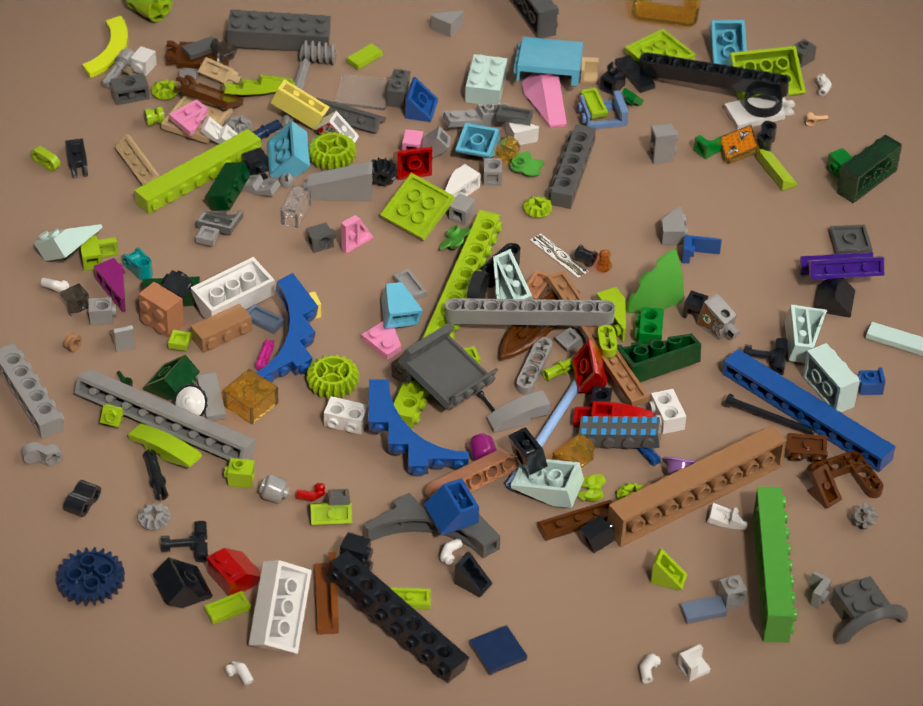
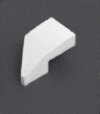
M715 503L712 504L708 523L740 530H746L748 526L747 521H743L738 515L739 510L737 507L731 510Z

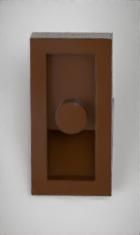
M823 463L808 472L813 487L808 489L807 492L824 508H829L842 500L827 463Z

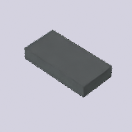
M211 36L182 46V51L190 60L220 51V45Z
M499 105L496 121L530 126L534 110Z
M330 489L329 504H350L349 489Z

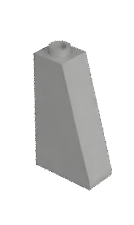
M372 162L308 174L307 182H304V193H307V200L372 201Z

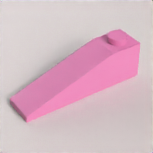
M533 72L521 82L525 98L532 102L533 108L540 112L541 118L549 128L567 127L559 76L557 74Z

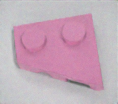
M196 99L170 113L169 120L189 136H192L208 114V108Z
M356 215L341 223V250L345 253L373 239V235L369 233L368 228Z
M384 321L362 334V340L386 360L401 351V344L395 328L386 329Z

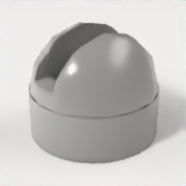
M283 173L280 176L279 182L282 188H291L294 185V179L290 173Z

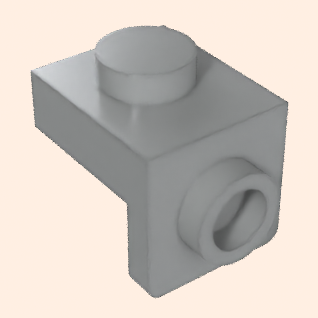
M816 571L811 575L810 587L815 589L812 595L811 606L818 609L822 603L828 601L831 595L832 579Z

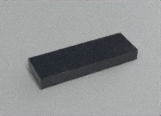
M630 55L615 59V65H621V70L626 72L627 79L640 93L655 88V82L649 76L641 74L640 66Z

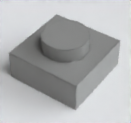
M202 225L195 237L196 243L214 246L220 235L219 229Z

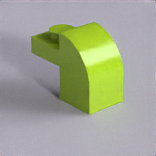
M94 235L81 245L84 271L94 270V266L102 263V258L119 255L116 237L98 240L97 235Z

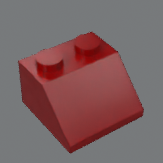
M432 146L394 152L393 163L397 166V180L407 179L411 173L418 177L432 176Z
M588 339L572 357L577 390L582 393H592L593 386L605 387L607 385V376L604 371L601 351L593 340Z
M223 548L207 557L208 574L227 596L240 591L245 592L260 583L261 572L242 551Z

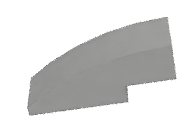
M543 390L534 392L498 408L487 416V421L493 432L528 425L531 418L549 414L550 402Z

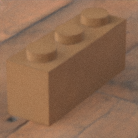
M239 303L191 325L192 340L204 353L251 331L252 317Z

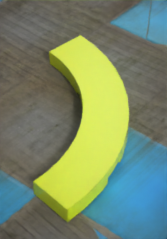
M122 16L106 20V26L111 33L108 46L99 56L82 64L83 70L90 78L108 70L109 66L116 63L115 57L119 52L127 48L128 30Z

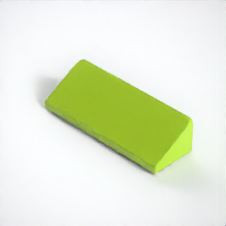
M757 149L756 159L782 191L798 186L797 182L772 152Z

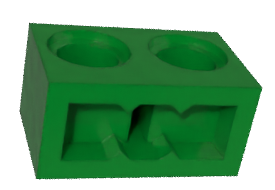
M641 307V314H637L636 325H639V327H636L635 339H638L639 344L650 343L652 339L662 340L664 309Z

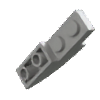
M509 103L477 104L476 110L444 111L443 118L448 127H460L462 131L465 123L492 127L502 123V121H496L499 105H510Z

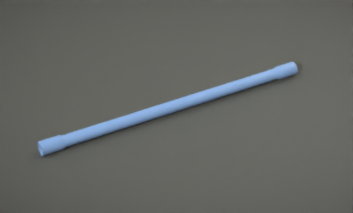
M574 379L537 436L536 441L541 447H543L578 392L576 379ZM519 466L516 470L513 471L512 475L506 482V486L510 490H515L511 488V483L516 475Z

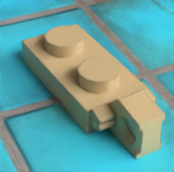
M207 57L198 70L200 75L221 84L223 82L240 84L241 77L237 76L238 72Z

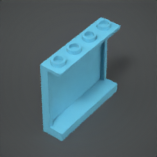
M523 37L522 43L518 45L514 64V74H517L516 81H519L520 73L524 71L572 76L571 86H578L583 42Z

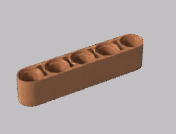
M504 449L496 450L431 482L426 487L425 494L430 498L443 484L460 478L463 479L469 491L472 492L514 471L518 460Z

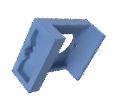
M620 90L614 91L613 100L603 101L607 111L615 110L618 119L590 121L591 116L584 97L580 95V102H577V110L581 112L582 124L585 123V126L602 129L628 125L629 112Z

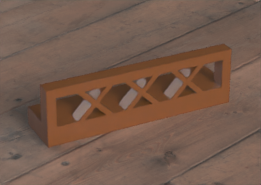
M329 552V563H315L318 634H339L337 585L326 576L330 562L336 558L335 552Z

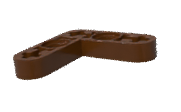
M849 451L816 462L811 466L810 471L823 463H827L833 478L850 473L868 497L879 498L882 495V481L862 454L857 451ZM838 464L842 468L835 469L831 465ZM860 472H865V473H867L869 476H867V477H862V476L859 475V473H860Z

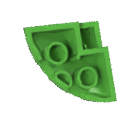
M675 249L668 251L656 260L658 265L651 272L646 271L638 281L640 287L636 294L631 293L626 309L627 313H641V307L666 309L684 302L683 274Z

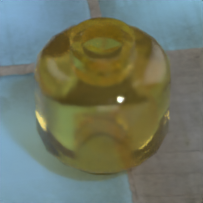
M502 137L495 148V154L497 158H502L503 162H511L514 157H517L520 151V144L514 137Z

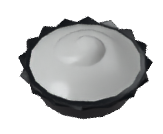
M186 384L180 387L173 399L174 405L201 417L205 414L208 407V398L205 391L195 384Z

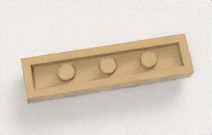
M125 134L115 148L142 185L158 178L160 175L132 137Z

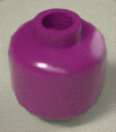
M485 433L473 436L469 443V450L474 461L497 450L493 438Z

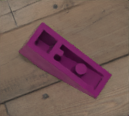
M114 258L95 265V280L108 296L112 298L122 313L125 312L123 276L125 270L123 265Z

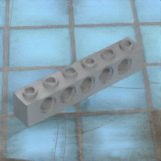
M14 343L0 348V374L41 439L64 431L63 422H65L63 413L57 411L54 399L48 397L46 387L41 386L37 373H33L30 362L25 361L22 350H18Z

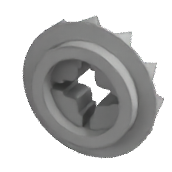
M243 115L229 116L224 123V126L228 125L237 134L246 129H252V121L249 120V117H244Z
M154 502L152 505L145 504L143 509H139L138 521L146 529L156 530L163 528L171 519L168 506L164 507L162 503L158 505ZM153 512L156 513V517L154 520L152 517Z

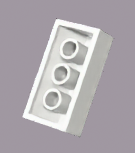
M252 257L191 287V292L201 315L206 319L239 303L244 309H247L273 296L275 280Z
M280 560L263 561L249 645L265 650L298 654L312 570Z

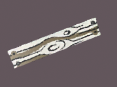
M541 233L530 239L578 278L589 272Z

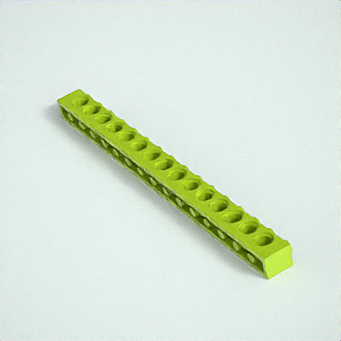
M479 210L423 338L448 324L445 320V302L452 298L466 299L469 283L474 271H482L484 264L487 263V256H491L492 245H495L497 242V233H501L503 222H500L501 214ZM451 324L455 327L449 335L453 340L455 339V331L459 330L460 324ZM407 372L395 399L394 406L402 420L413 430L415 424H418L420 421L421 410H424L426 407L427 396L430 397L431 394Z

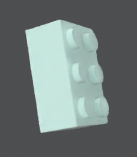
M474 54L466 84V103H500L507 76L508 58Z
M827 343L807 350L803 379L824 402L834 409L844 412L853 408L860 382L858 376L848 368L847 364L838 357L836 352Z

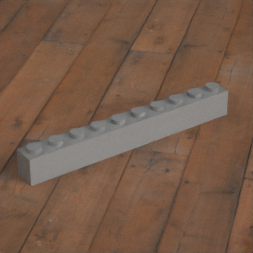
M92 369L77 376L75 394L103 406L104 404L121 407L123 408L124 415L169 433L174 437L227 460H230V458L250 460L254 456L257 440Z

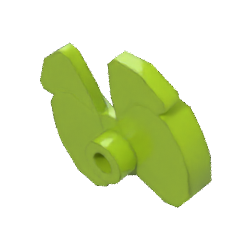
M593 474L586 476L581 487L589 488V490L579 492V499L583 502L586 500H601L604 497L601 487L606 483L604 475Z

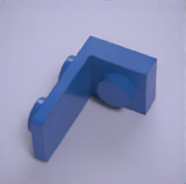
M685 235L682 263L689 264L690 256L694 257V252L720 254L722 239Z

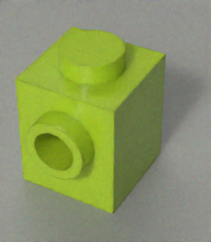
M230 458L229 466H225L224 477L228 478V486L252 488L255 477V460Z

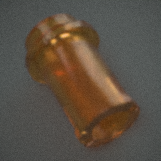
M606 249L600 251L597 264L598 269L604 273L612 268L610 261L611 253Z

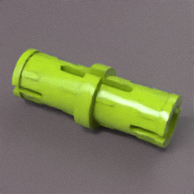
M572 357L564 361L559 360L555 365L543 369V378L549 381L559 375H566L567 371L573 369Z

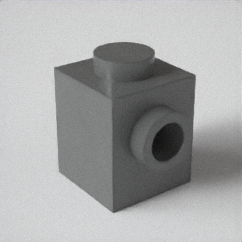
M806 39L793 45L797 49L800 68L815 60L817 48Z

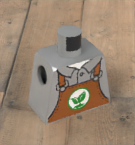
M718 293L704 302L696 323L698 326L716 339H721L726 335L735 339L740 333V330L734 326L737 314Z

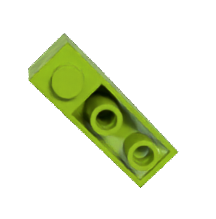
M617 287L596 293V300H607L614 303V322L610 326L615 329L616 336H618L621 342H625V297Z

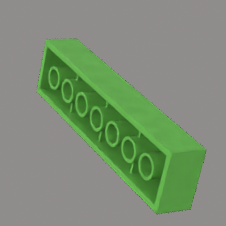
M757 486L753 509L763 642L789 643L790 634H794V621L797 620V609L793 608V604H795V591L791 590L794 586V576L790 575L792 559H788V555L791 553V544L787 543L789 527H785V523L788 521V512L784 511V508H786V496L782 495V487Z

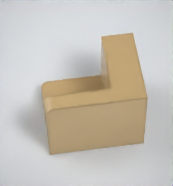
M582 57L580 83L597 84L599 58Z

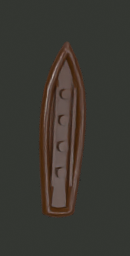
M552 289L540 298L542 300H559ZM512 325L502 341L500 360L515 357L529 350L540 338L547 336L556 325Z

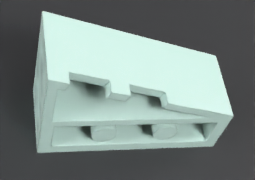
M511 249L493 256L497 299H533Z
M790 305L784 320L786 339L788 340L789 361L805 363L807 350L814 348L827 310Z

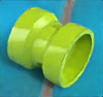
M162 106L152 110L150 108L144 109L147 126H152L154 123L161 124L164 121L165 116Z

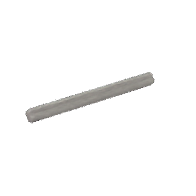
M307 59L301 61L295 79V86L301 90L304 88L311 65ZM286 112L284 114V118L281 124L282 127H285L288 123L294 120V118Z

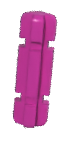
M266 339L255 364L256 370H261L267 366L266 364H268L274 349L273 340Z

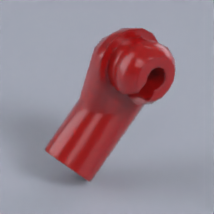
M316 483L315 489L311 491L298 489L296 499L315 501L325 495V485L323 483Z

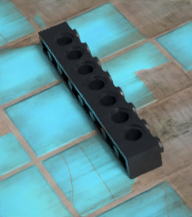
M346 551L330 562L326 574L329 580L342 589L347 596H350L362 609L384 626L392 636L401 641L407 649L411 650L423 663L435 671L439 677L449 683L465 670L470 657L350 552Z

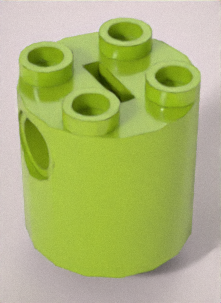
M126 0V4L130 9L151 21L159 22L169 14L173 0Z

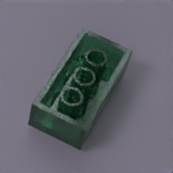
M885 134L880 139H876L869 147H865L861 153L853 156L850 161L840 167L837 194L854 204L894 174L898 169L902 144Z

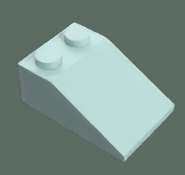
M99 224L63 230L55 229L51 232L45 231L38 236L39 239L34 244L45 261L66 258L103 227Z
M546 459L548 467L532 475L520 464L511 483L512 489L551 506L573 507L584 481L580 462Z

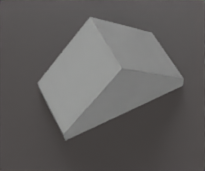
M463 10L431 13L430 15L431 29L449 37L464 25Z
M132 325L109 330L116 352L135 348Z

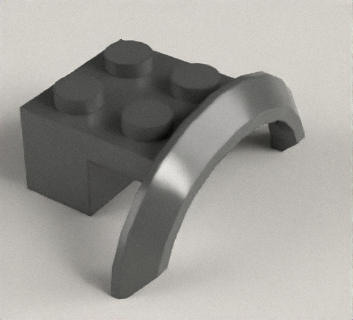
M871 576L834 588L831 601L832 607L841 619L850 617L852 620L839 632L835 639V644L849 642L858 631L879 620L898 618V621L903 623L908 618L906 608L902 605L890 604Z

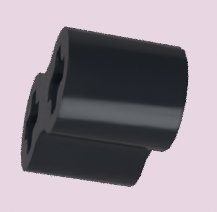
M764 121L761 124V130L757 134L756 152L757 149L771 151V145L775 141L776 123Z
M81 479L73 492L66 497L63 505L64 510L85 517L90 507L99 499L101 487Z

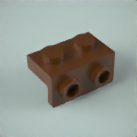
M787 433L786 458H791L792 461L810 459L811 462L815 463L827 459V436Z

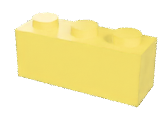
M286 80L280 85L271 101V104L316 130L329 109V106Z

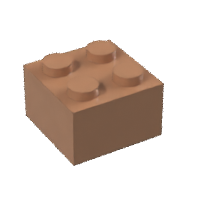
M153 282L138 294L141 321L145 325H149L158 333L170 338L173 330H180L184 326L183 301L181 297L156 282Z

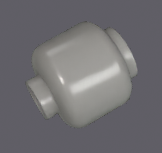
M270 474L267 478L263 477L259 493H261L262 499L278 504L282 498H287L290 488L286 487V479Z

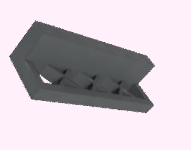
M316 97L317 100L329 106L325 117L337 111L350 126L378 133L380 122H385L386 120L384 116Z

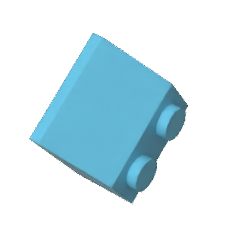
M465 123L455 149L456 152L487 158L496 156L500 145L499 129Z

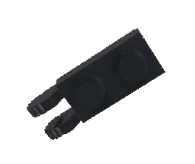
M83 138L66 140V150L73 178H76L78 175L76 167H83L82 172L84 176H88V163Z

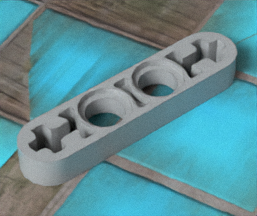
M542 337L534 343L517 378L516 389L519 393L526 395L534 390L552 351V341L549 338ZM534 357H540V358H542V360H541V361H535V360H533V358H534ZM534 370L536 373L529 374L526 371Z

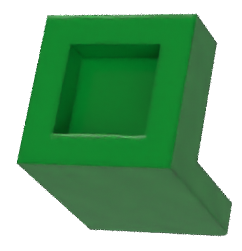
M698 135L695 137L693 151L706 160L721 151L722 138L717 137L710 141L702 135Z

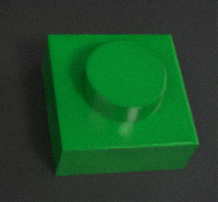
M624 88L621 92L626 96L625 100L632 105L636 103L641 106L644 102L641 97L627 88Z

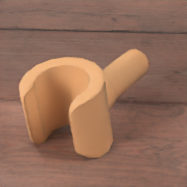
M810 112L807 114L808 119L805 120L806 125L814 126L816 121L828 119V115L815 116Z

